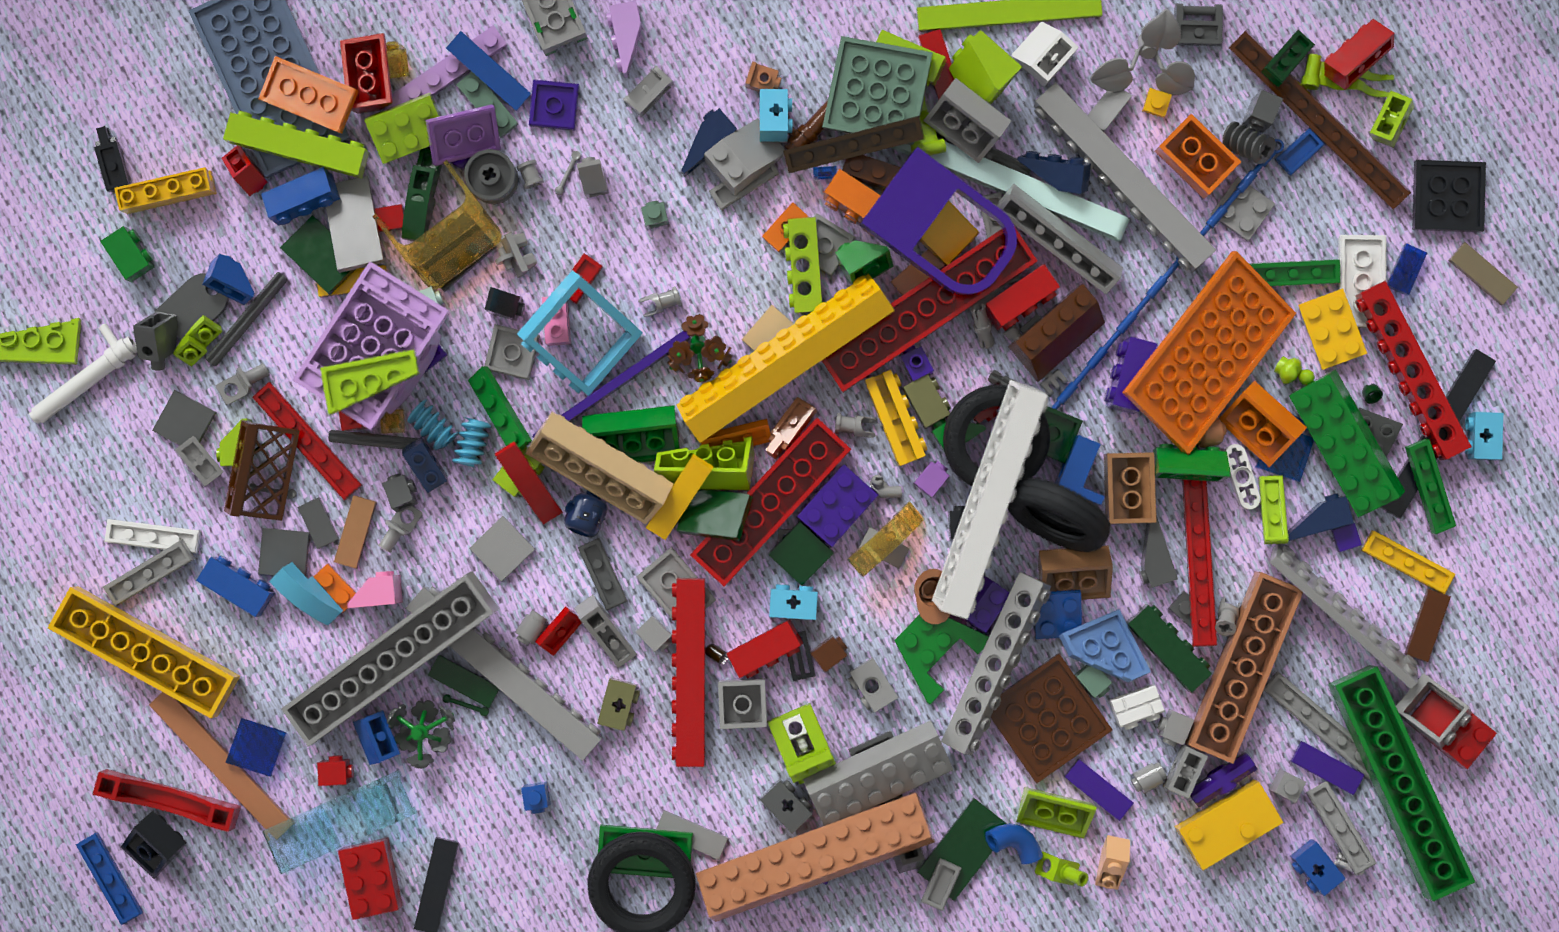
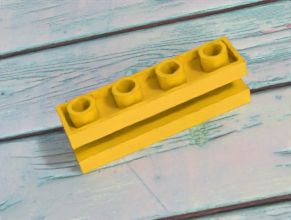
M206 167L114 188L119 211L125 214L217 194L212 171Z
M890 369L880 375L866 379L864 381L898 466L900 467L925 457L924 451L928 449L923 437L918 438L916 430L919 427L915 417H910L907 408L910 407L906 395L901 396L898 387L902 385L897 373L893 374Z

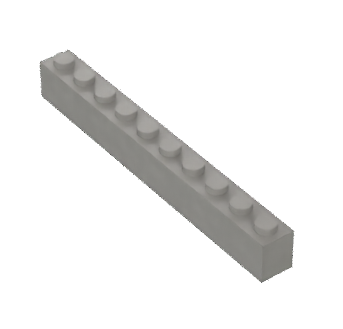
M1056 82L1035 101L1034 112L1041 120L1046 119L1050 123L1052 132L1058 137L1062 136L1067 141V147L1073 153L1077 152L1084 159L1085 163H1091V170L1093 169L1099 175V181L1104 186H1110L1114 190L1116 199L1122 204L1125 202L1131 208L1130 213L1137 220L1141 219L1147 225V231L1153 237L1157 236L1163 242L1162 246L1168 253H1174L1178 257V263L1184 270H1190L1193 273L1213 255L1216 249Z
M433 586L431 588L423 587L406 609L412 614L438 595L440 591ZM474 627L449 645L582 761L603 738L599 735L601 730L592 723L586 724L582 720L584 716L575 708L570 710L564 705L566 700L556 692L554 695L547 690L548 685L538 677L535 680L529 674L531 670L521 662L519 664L511 659L513 655L504 647L499 649L494 644L496 640L487 632L482 634Z

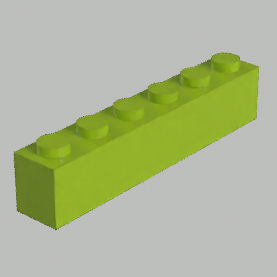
M238 111V114L230 112L223 140L229 144L319 168L324 167L327 170L360 179L363 178L370 152L364 148L362 143L350 141V144L341 142L342 138L328 135V138L319 136V132L311 129H306L303 132L297 130V126L283 123V126L274 124V120L266 117H261L258 120L252 118V114L244 111Z

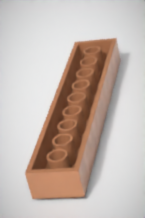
M913 793L697 872L696 876L708 916L717 922L934 843L935 840L921 799L917 793Z

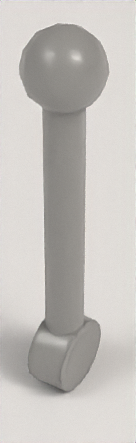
M579 151L572 152V160L560 185L555 188L557 195L563 194V187L576 160L581 158Z

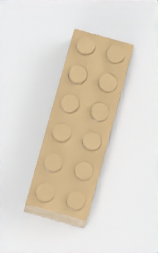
M554 412L550 413L525 453L644 524H647L663 506L673 486V483L664 476L656 474L644 464L636 462L624 452L614 449L606 444L605 441L594 437L586 432L585 429L577 427L563 416L557 415Z

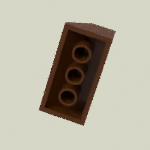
M1084 284L1079 285L1012 342L1008 348L1035 380L1039 382L1105 324L1098 301Z

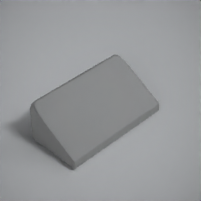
M1125 90L1119 92L1106 91L1088 116L1104 132L1132 95Z

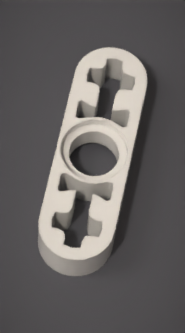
M1229 445L1224 451H1227L1230 479L1237 501L1244 509H1254L1259 505L1261 498L1246 451L1241 445ZM1233 448L1235 451L1240 452V456L1237 457L1238 463L1244 462L1245 466L1232 468V465H1237L1235 459L1229 457ZM1239 470H1244L1248 475L1247 481L1243 484L1236 480V473ZM1251 484L1252 488L1247 490L1249 495H1254L1255 497L1252 500V505L1248 502L1244 503L1243 498H1246L1245 490L1240 492L1239 487H1246Z

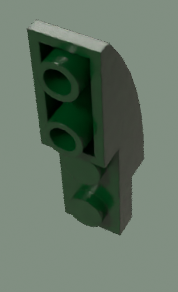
M427 148L420 150L417 164L413 165L402 225V239L425 243L436 202L434 195L442 164L437 166L433 164L431 150Z

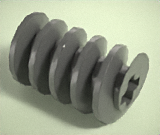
M1231 122L1223 134L1222 143L1230 151L1257 164L1265 163L1275 151L1276 141L1273 137H1268L1266 134H1261L1259 131H1254L1249 127L1247 128L1246 125H1240L1239 122Z

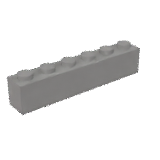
M1015 184L999 200L997 207L1009 216L1014 225L1103 293L1107 294L1121 279L1122 266Z

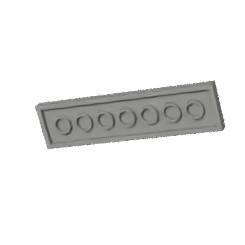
M1276 544L1272 548L1270 563L1405 685L1411 689L1418 683L1417 662L1410 655L1407 654L1405 656L1399 650L1400 647L1392 639L1387 640L1377 625L1368 623L1364 619V614L1358 608L1353 609L1347 604V599L1341 593H1335L1329 588L1330 584L1321 576L1318 578L1312 572L1313 569L1307 562H1301L1295 557L1294 551L1289 546Z

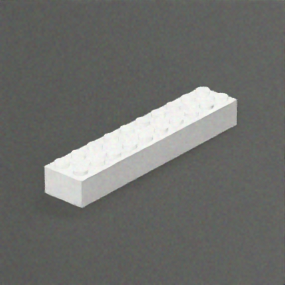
M1013 380L1009 382L932 601L943 612L968 619L969 614H972L975 609L977 591H981L984 584L983 574L985 569H988L991 565L992 549L997 546L1000 539L998 532L1001 524L1004 525L1007 520V507L1009 502H1012L1015 498L1016 489L1014 488L1016 482L1021 479L1024 472V466L1022 465L1025 457L1028 458L1031 453L1032 444L1030 443L1033 435H1036L1039 431L1041 412H1045L1048 405V399H1046L1048 394L1037 388Z

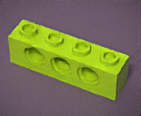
M816 217L787 219L788 224H783L784 238H789V247H785L786 261H791V270L787 271L788 285L792 284L793 294H789V307L794 308L795 313L813 312L816 306L822 303ZM798 235H804L808 240L804 248H798L794 244V240ZM801 258L809 261V268L806 271H799L796 268V262ZM801 282H808L811 285V290L808 294L798 292V285Z

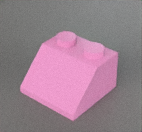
M394 571L375 572L376 577L368 578L348 602V608L403 603L401 575H394Z

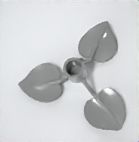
M1165 8L1143 27L1141 35L1137 39L1138 49H1135L1131 65L1128 66V62L1124 58L1111 59L1094 71L1090 78L1091 82L1110 92H1119L1126 89L1133 80L1130 71L1134 69L1137 59L1141 55L1145 59H1152L1154 57L1162 71L1155 78L1156 86L1160 91L1172 95H1181L1192 90L1195 82L1193 68L1183 61L1173 62L1165 68L1158 55L1160 47L1172 49L1180 41L1181 30L1175 16Z

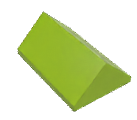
M1024 787L1016 822L1084 839L1096 812V806L1090 802Z

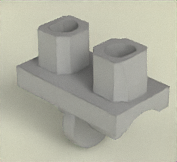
M510 232L501 239L503 247L497 249L500 257L495 262L497 265L504 264L507 271L513 268L517 278H519L534 267L537 261L532 253L522 256L519 250L528 245L524 233L512 235V232Z

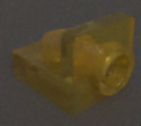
M396 41L386 42L390 79L409 76L406 48Z

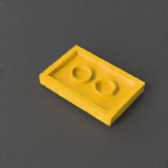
M1343 288L1298 305L1322 370L1368 354Z

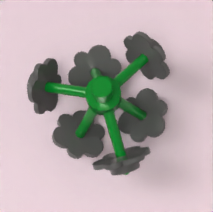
M430 700L425 702L417 701L416 706L412 707L411 714L416 716L419 724L416 726L403 718L407 713L406 705L404 704L400 705L399 708L392 709L387 719V724L391 729L394 726H399L401 723L408 727V729L401 727L400 733H397L394 739L399 744L401 751L407 749L409 752H414L418 747V754L407 758V763L417 769L426 768L430 763L434 762L430 754H423L422 740L428 738V743L432 745L431 750L441 753L447 751L448 744L452 741V738L449 736L450 731L446 727L441 729L435 728L433 734H429V730L444 722L453 731V722H455L454 714L442 706L439 707L442 718L433 722L438 714V709L434 708L435 705ZM426 721L431 724L426 726L424 725V722Z

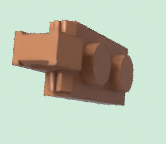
M797 397L770 432L769 441L771 443L765 449L767 454L776 459L782 450L786 451L816 414L817 409Z

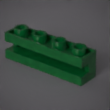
M1145 604L1134 617L1126 621L1128 627L1188 692L1192 693L1212 675L1208 670L1211 666L1203 657L1197 658L1192 652L1195 650L1194 647L1186 639L1182 641L1176 635L1179 631L1170 622L1166 624L1161 619L1163 614L1155 605L1150 607Z

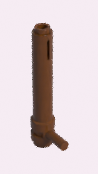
M828 100L804 125L801 124L797 129L792 126V133H788L790 137L787 140L788 143L784 146L786 150L818 141L817 137L825 130L822 126Z

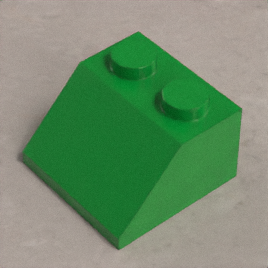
M854 240L851 243H844L835 252L840 269L851 285L860 276L869 274L874 279L894 267L890 250L887 246Z

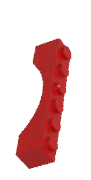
M109 769L98 772L92 795L114 801L132 803L174 813L205 826L226 832L235 829L241 806Z

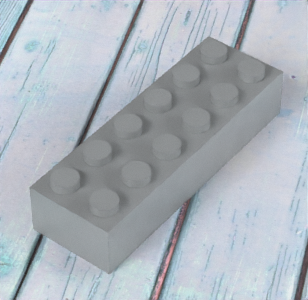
M930 720L803 779L823 825L826 826L871 809L951 772L953 768Z

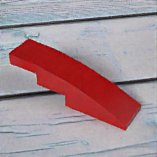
M515 441L494 453L543 525L563 513Z

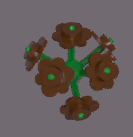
M703 315L688 316L686 322L682 323L681 328L684 332H687L688 336L692 337L690 344L687 341H682L681 343L675 341L673 347L669 349V354H667L670 359L667 363L670 366V370L675 372L680 370L684 374L685 371L679 364L682 363L684 366L690 365L691 358L694 354H697L698 369H692V372H689L687 377L696 382H706L715 373L710 368L703 367L702 356L706 357L709 362H714L715 359L721 360L717 368L720 370L722 365L727 367L729 363H732L733 355L730 354L732 348L729 347L724 354L726 344L722 342L721 337L713 336L711 340L703 337L706 332L705 329L709 326Z

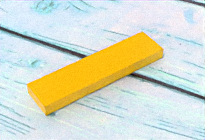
M693 454L673 484L663 506L651 518L646 529L666 540L713 469V466Z
M1371 530L1361 549L1362 552L1442 594L1447 592L1455 576V573L1374 530Z

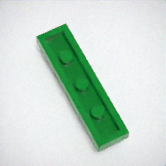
M1339 259L1249 263L1270 286L1340 283Z
M482 366L468 382L505 445L507 446L515 441L522 451L532 440L489 367Z
M1423 439L1406 446L1405 450L1431 533L1438 534L1455 527L1456 523L1430 439Z

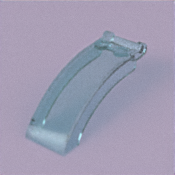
M399 770L263 830L262 833L280 874L416 814L415 806L412 807L399 778L401 777ZM390 781L404 810L403 812L399 813L387 783Z

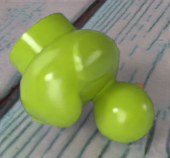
M1283 356L1274 369V372L1280 376L1283 384H1290L1298 377L1301 384L1308 385L1315 379V375L1311 370H1302V362L1298 358L1288 359Z

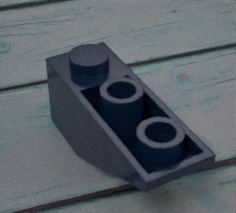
M1026 151V154L1017 158L1020 163L1058 191L1083 194L1088 191L1091 163H1085L1083 158L1071 157L1070 160L1062 159L1061 155L1048 154V157L1040 156V152Z

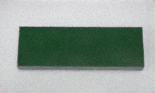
M1298 29L1263 68L1261 73L1278 88L1315 44Z
M438 655L428 673L429 677L487 708L491 707L500 690L492 682L442 655Z

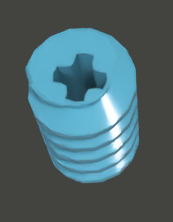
M425 399L412 410L407 422L410 424L416 422L414 429H422L420 435L422 437L429 435L427 442L429 444L435 442L433 449L439 450L451 443L459 432L451 434L450 431L453 426L444 427L446 419L438 421L437 418L440 412L431 414L434 406L425 407L424 405L427 402V399Z
M466 418L469 422L461 423V426L467 430L459 432V435L464 440L457 441V444L462 449L454 451L460 458L452 459V462L474 467L475 465L482 464V461L477 456L484 455L485 452L480 450L479 447L486 446L487 443L481 440V438L489 437V434L483 430L491 428V425L487 422Z

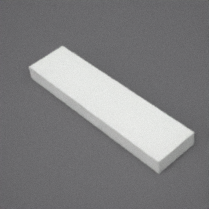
M107 519L104 542L165 550L183 539L191 553L198 554L201 531Z

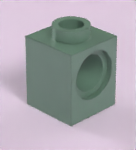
M1086 664L1074 674L1083 688L1093 698L1097 696L1101 698L1110 690L1108 686L1112 682L1103 671Z

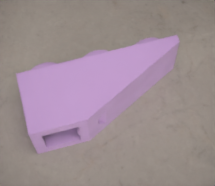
M636 0L610 5V13L606 14L608 26L614 28L615 35L611 36L613 49H618L620 58H616L618 72L623 71L625 78L629 76L642 30Z

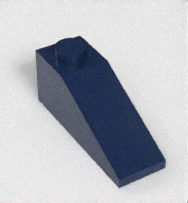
M720 108L716 111L712 109L703 117L704 121L700 125L681 169L684 177L705 161V152L723 138L737 131V128Z
M1338 493L1325 496V501L1315 505L1288 530L1289 541L1353 524L1354 521L1347 497H1339Z

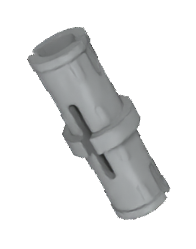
M980 303L974 304L971 307L974 318L973 328L978 335L980 347L983 349L985 346L986 349L991 348L995 342L991 333L992 323L987 317L986 306L981 303L980 309Z

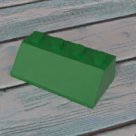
M675 405L582 416V428L586 432L605 441L606 444L614 449L624 452L638 463L656 461L658 452L680 449Z

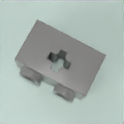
M1181 745L1163 787L1189 799L1208 756L1186 745Z

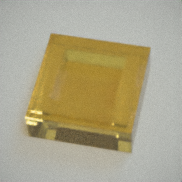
M396 409L392 414L384 413L380 420L381 434L405 433L404 409Z

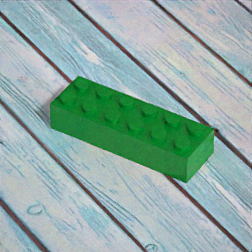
M1336 369L1289 395L1358 518L1403 495L1405 490Z

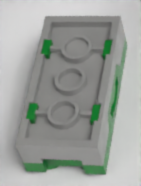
M522 0L545 56L555 53L556 48L575 40L579 43L588 39L572 0Z

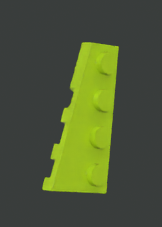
M75 318L67 322H55L47 326H35L27 328V330L0 333V362L77 365L81 319Z
M403 351L320 368L328 415L331 416L419 375L416 351Z

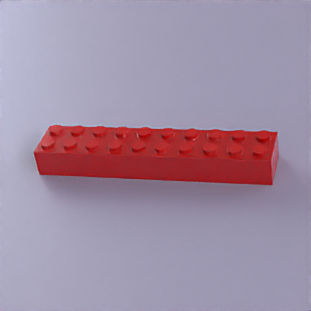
M1015 228L1017 235L1015 252L1006 267L988 288L975 294L961 295L948 291L929 277L892 302L891 306L895 311L821 360L841 391L844 393L972 307V305L978 303L1036 264L1038 260ZM1003 229L940 271L960 284L972 285L980 282L986 277L1004 251L1005 235Z

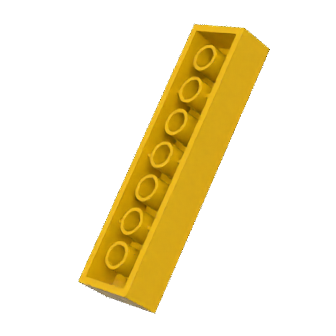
M79 586L69 588L47 627L51 631L210 719L219 716L240 678L239 674Z

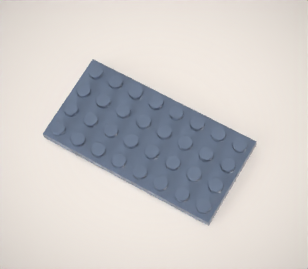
M210 0L188 10L236 114H238V111H244L252 114L254 119L260 120L261 117L272 119L276 125L283 126V123L297 126L299 131L305 132L306 129L317 131L321 137L328 138V135L342 138L341 142L351 140L346 127L341 134L258 99L275 56L320 74L286 0ZM253 150L266 178L300 163Z

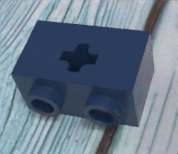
M423 437L402 448V456L427 493L447 482L446 472Z

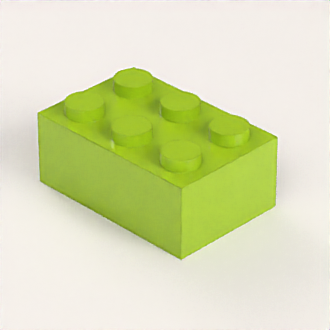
M430 92L365 118V123L381 161L385 164L429 147L426 120L440 117L441 115Z

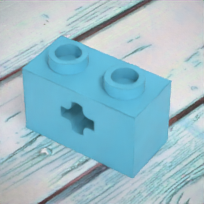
M760 89V142H787L788 133H792V119H788V112H792V98H788V89Z
M1469 413V417L1465 420V429L1468 431V441L1471 445V448L1465 450V454H1468L1467 459L1502 460L1504 413ZM1480 433L1486 435V439L1480 438Z
M776 584V589H771L769 617L816 620L818 592L813 591L811 586H799V590H790V585ZM792 595H796V599L801 600L800 604H797L795 608H791V605L787 603V599H791Z

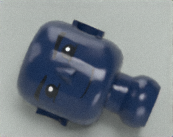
M588 490L586 494H576L565 507L564 524L567 529L584 537H594L598 534L603 521L606 519L607 505L601 500L602 498Z

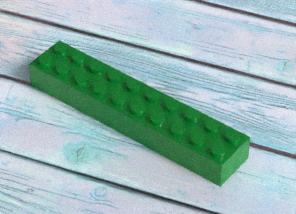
M1368 665L1329 683V689L1424 898L1434 902L1475 883L1474 877L1378 666Z

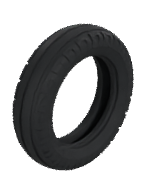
M990 385L968 393L954 406L947 418L943 433V446L947 461L955 474L970 486H973L979 467L970 459L966 450L965 436L967 428L973 418L981 411L1001 406L1008 386ZM1041 412L1039 418V431L1036 435H1033L1030 443L1032 444L1031 453L1028 458L1025 457L1022 465L1024 466V472L1021 479L1034 477L1047 457L1050 445V430L1044 412Z
M1027 477L1016 482L1014 488L1016 489L1015 498L1012 502H1009L1007 508L1014 519L1026 529L1041 536L1043 539L1045 538L1047 541L1079 552H1093L1100 549L1106 543L1110 534V521L1107 515L1092 501L1063 485L1045 479Z
M632 832L610 841L595 857L588 875V895L591 905L602 922L616 932H668L684 919L691 908L695 896V874L687 855L670 839L651 832ZM635 855H646L656 858L666 865L673 876L675 884L674 894L666 906L654 913L635 914L623 909L616 903L609 889V876L614 867L622 860Z

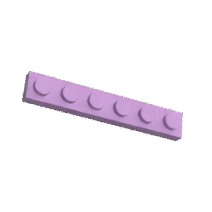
M494 25L472 39L490 57L508 46ZM450 54L392 94L393 103L383 109H389L430 92L434 96L471 70L454 55Z

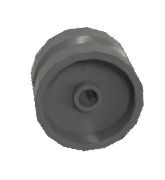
M486 149L478 151L470 157L465 166L464 178L466 186L477 199L484 203L494 205L503 203L513 196L518 187L519 177L516 167L508 156L499 150ZM492 174L496 175L495 178H490V180H489V176H490V175H492Z

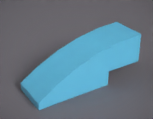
M293 562L284 566L269 581L292 604L327 626L343 612L342 608L313 576L307 579Z

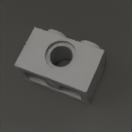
M873 657L849 671L851 677L848 680L855 691L857 689L861 690L864 696L860 699L867 710L872 708L875 713L898 698ZM873 679L877 681L878 688L876 691L868 692L865 689V684L868 680Z

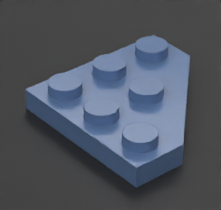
M1120 609L1059 635L1070 658L1128 683L1151 672Z

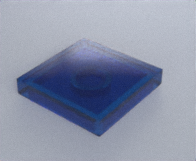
M1301 434L1270 467L1258 458L1255 468L1300 482L1314 439Z
M241 718L225 763L271 777L287 732Z

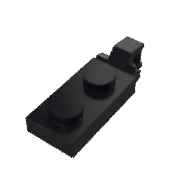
M103 126L96 128L99 141L95 142L96 146L94 149L106 191L110 193L115 191L114 188L131 183L120 144L115 136L111 137L109 128Z

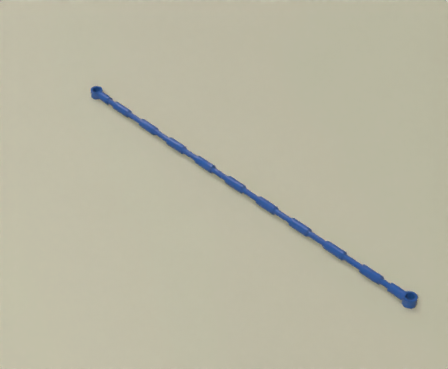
M1275 139L1276 143L1280 145V149L1275 150L1270 159L1265 163L1257 164L1253 170H1250L1236 186V190L1223 206L1220 205L1208 219L1206 226L1200 231L1203 236L1221 220L1228 211V207L1240 193L1243 194L1258 176L1257 173L1261 168L1265 167L1276 154H1279L1284 149L1282 140ZM1176 257V261L1167 272L1160 276L1147 291L1145 298L1134 311H1130L1116 328L1117 331L1103 347L1101 346L1086 363L1087 366L1078 377L1063 390L1051 408L1057 410L1061 404H1065L1078 388V384L1091 369L1093 370L1108 353L1107 350L1137 319L1139 312L1150 299H1154L1168 282L1167 279L1180 265L1178 257Z

